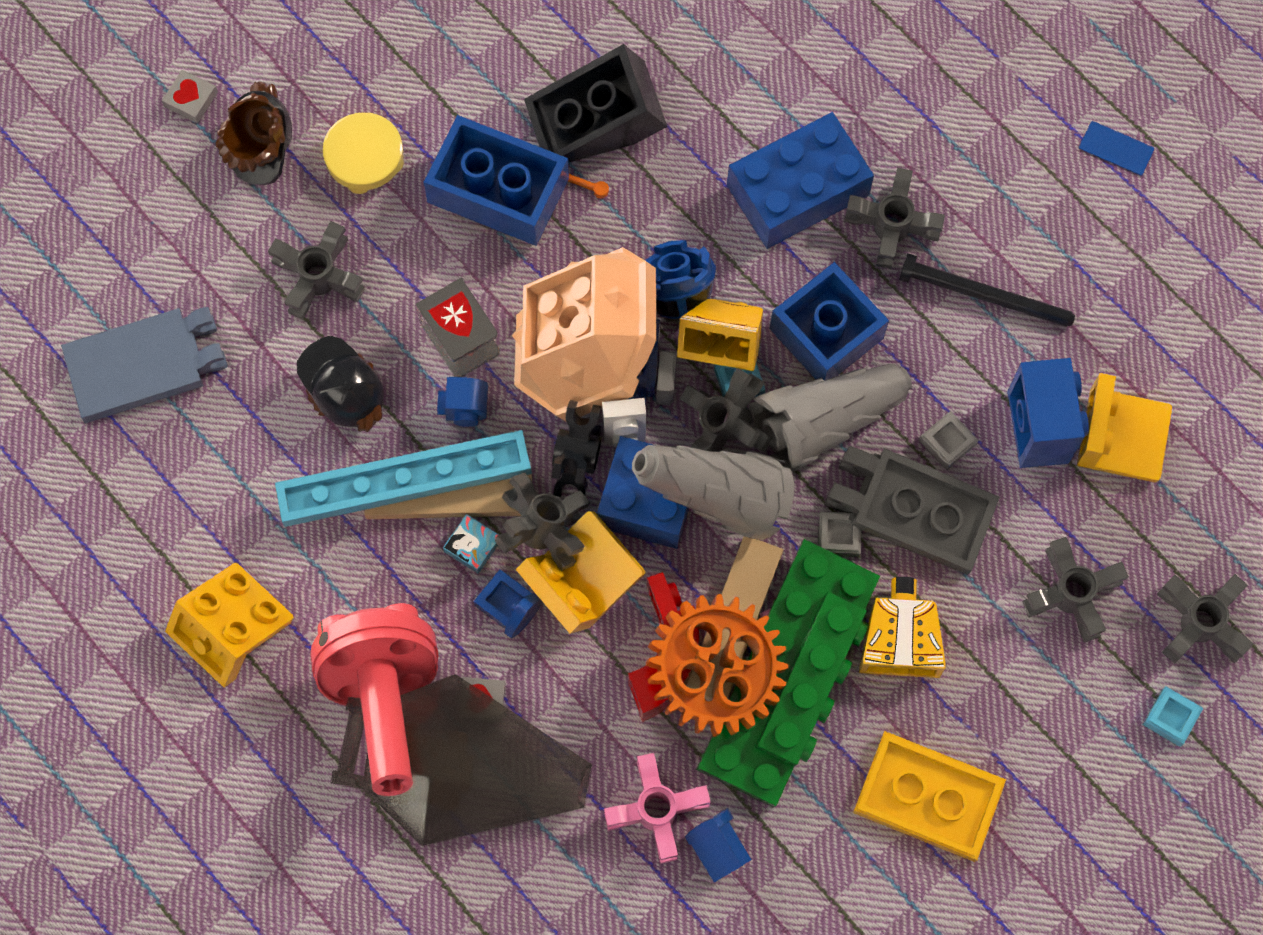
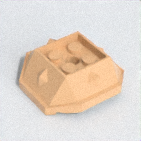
M622 247L608 254L594 255L580 262H571L564 269L524 285L523 309L516 315V331L512 334V337L515 339L514 386L565 422H567L566 410L570 400L578 402L576 413L581 417L589 414L593 405L601 406L602 409V402L626 400L633 397L639 383L636 377L647 363L656 342V268Z

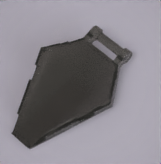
M456 674L400 695L413 785L408 791L400 795H378L372 789L368 753L364 776L354 774L364 722L361 699L348 697L345 709L349 712L338 769L337 771H332L330 784L366 791L423 847L476 833L494 831L549 818L553 815L583 809L586 806L593 765Z

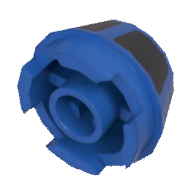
M687 240L668 241L653 247L655 254L645 261L656 268L657 314L665 318L680 319L700 303L710 299L716 266L704 246L699 250L688 247Z

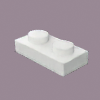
M644 398L602 402L604 445L613 444L617 448L620 436L645 441L646 407Z

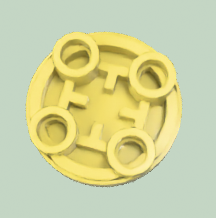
M355 113L340 119L329 129L323 142V157L328 172L338 183L347 187L355 194H363L368 190L386 184L404 165L403 145L398 130L390 121L377 114Z

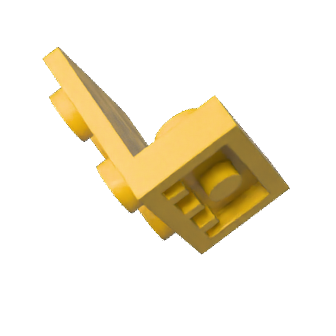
M1099 373L1089 392L1086 409L1089 432L1080 444L1077 466L1154 483L1158 482L1162 474L1172 405L1114 391L1116 376Z
M595 511L586 512L568 530L570 534L579 538L585 546L582 552L572 555L576 560L574 566L561 571L554 563L550 550H548L544 555L526 558L515 569L569 634L589 629L645 574L644 568Z
M233 563L176 601L165 632L225 688L236 680L246 655L290 625L294 616L239 564Z

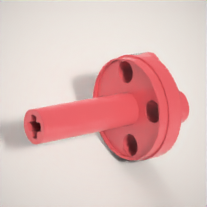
M405 603L393 604L386 608L358 610L347 615L329 616L318 624V636L315 638L310 651L312 672L319 691L329 700L344 706L362 708L373 791L382 796H396L405 793L412 787L413 779L401 702L416 696L426 689L437 674L439 656L435 633L427 622L418 617L417 609Z

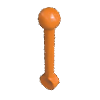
M569 174L568 182L593 191L597 198H605L608 195L609 186L606 182L599 181L593 183Z

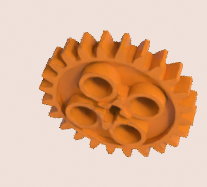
M717 594L712 601V605L709 606L705 596L700 595L696 599V609L687 600L680 605L682 616L672 610L666 616L671 627L659 624L655 632L663 640H652L648 645L649 649L658 653V656L651 657L646 661V666L658 669V672L648 679L649 684H661L662 687L655 695V701L668 698L671 703L664 713L669 715L676 710L680 711L682 714L678 725L681 727L690 719L695 720L696 734L702 732L707 724L710 725L713 737L721 734L723 725L726 726L730 735H735L739 732V721L747 729L752 728L755 725L753 714L761 719L769 715L764 703L774 706L779 702V697L772 689L780 690L787 683L776 676V674L788 669V664L777 661L776 658L786 651V646H773L772 640L780 633L779 630L766 632L764 626L767 624L769 617L766 615L756 621L753 618L754 604L750 605L744 612L739 610V597H735L728 606H724L722 594ZM703 629L707 631L712 640L711 647L697 645L693 638V630ZM723 629H728L730 632L728 642L723 649L719 662L720 666L724 669L715 677L712 700L709 702L705 700V693L715 669V664L710 661L720 651ZM735 642H744L749 645L752 650L751 660H742L736 655L734 650ZM689 669L696 672L700 678V687L697 689L687 687L681 679L682 670ZM731 682L739 687L741 691V700L739 702H732L726 698L723 692L724 683Z

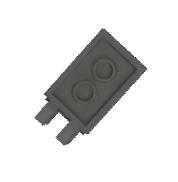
M849 445L843 455L839 469L857 477H864L860 490L858 492L834 482L824 505L839 512L850 513L848 519L851 522L854 521L852 526L859 527L862 531L968 575L974 567L1000 497L884 448L880 455L876 453L873 455Z

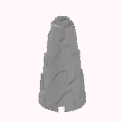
M886 364L868 370L860 368L827 380L819 378L792 387V385L782 387L753 398L755 402L750 403V411L753 418L752 425L773 438L769 446L775 454L770 456L783 460L786 463H781V465L790 468L794 472L817 460L819 454L850 439V434L879 420L881 414L905 401L908 390L912 388L911 378L903 367L898 368L895 364Z
M648 445L636 453L632 462V471L636 475L639 484L664 494V499L691 508L693 513L721 523L723 528L748 538L764 540L774 535L781 528L773 526L778 517L787 519L793 504L794 480L790 468L781 465V463L786 462L769 455L748 451L746 454L727 451L711 452L678 445L676 448Z

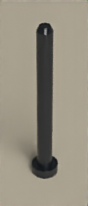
M909 253L906 255L899 277L900 281L909 283L910 278H914L1065 327L1073 325L1075 315L1072 311L917 263V256Z

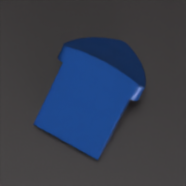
M500 569L473 601L474 606L505 629L504 633L511 639L517 636L529 624L542 604V600L536 593H531Z
M728 808L699 824L685 836L688 844L692 845L713 882L720 880L752 860L729 823L734 817Z

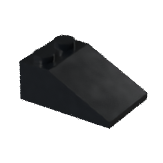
M625 44L524 99L539 147L568 158V163L634 145L668 127L645 61Z

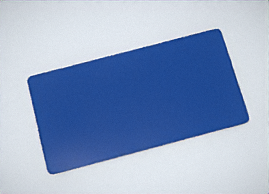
M1095 121L1090 122L1079 145V149L1138 175H1143L1155 149L1150 145Z

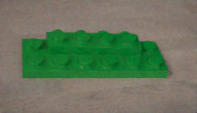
M804 539L801 542L767 615L769 620L764 626L766 632L772 630H779L780 632L772 640L773 646H786V651L776 658L777 661L788 664V669L776 674V676L787 683L780 690L772 689L780 700L774 706L764 703L769 715L761 719L753 714L755 725L750 729L744 727L739 721V732L735 735H730L726 726L723 725L721 734L717 737L711 736L696 768L697 771L773 808L777 806L793 768L798 764L799 760L807 762L815 748L817 739L810 735L816 722L819 721L824 724L833 708L835 700L829 698L828 695L834 682L842 685L850 670L852 662L845 658L851 645L859 647L868 630L869 623L862 620L880 575ZM752 650L747 658V661L752 659ZM736 684L728 699L732 702H739L741 700V691Z

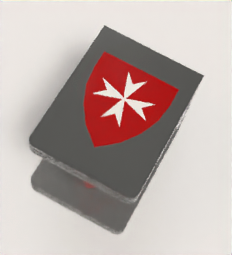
M462 278L415 304L421 327L454 377H463L500 355V349L494 341L498 336L497 331Z

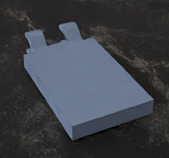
M209 307L194 310L185 318L180 308L62 344L61 347L78 409L84 423L202 387L204 385L201 375L227 368L226 357L219 343L208 345L200 351L197 347L195 337L209 335L217 331L214 317L211 315Z

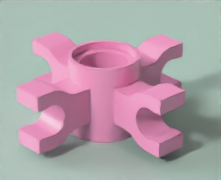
M654 753L637 756V766L643 791L639 796L638 802L604 808L607 829L610 831L641 823L645 828L654 833L660 864L677 860L678 853L671 825L675 820L676 814L710 808L709 804L711 801L707 785L674 794L669 788L661 785ZM660 798L667 802L670 810L662 818H653L645 811L646 803L651 799Z

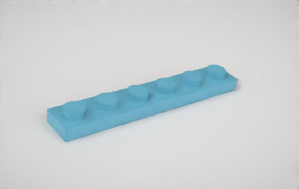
M519 430L275 483L281 520L284 527L506 480L524 472L526 475H529L532 472L523 431Z

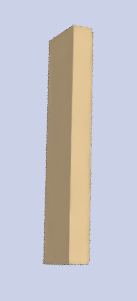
M532 474L527 475L532 481ZM511 478L366 509L364 511L366 519L465 517L466 514L470 517L521 516L516 509L511 508L502 498L504 492L514 488L509 483Z
M743 536L722 591L724 606H728L735 597H739V610L744 612L750 605H755L753 618L757 621L784 549ZM723 629L720 651L710 661L715 664V669L705 693V699L709 701L712 700L715 677L724 669L720 666L719 662L723 649L728 642L730 634L728 629ZM708 632L701 647H711L712 640ZM738 641L734 644V650L736 655L743 660L748 644ZM692 671L686 685L691 689L700 687V678L694 671ZM726 682L723 684V692L727 699L734 683Z

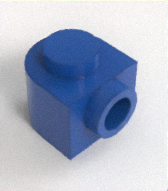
M447 377L446 390H438L437 415H446V421H454L455 425L461 427L477 426L478 421L487 418L488 383L476 378Z

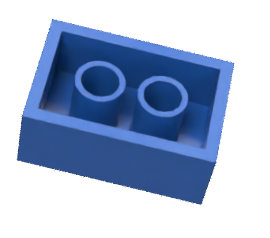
M831 112L730 164L727 187L762 243L768 249L847 208L850 195L862 198L868 197L874 174L835 114Z
M457 115L423 182L427 203L537 246L569 180L568 158Z

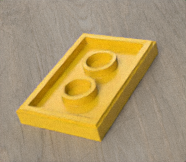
M884 731L853 813L976 862L1006 779Z

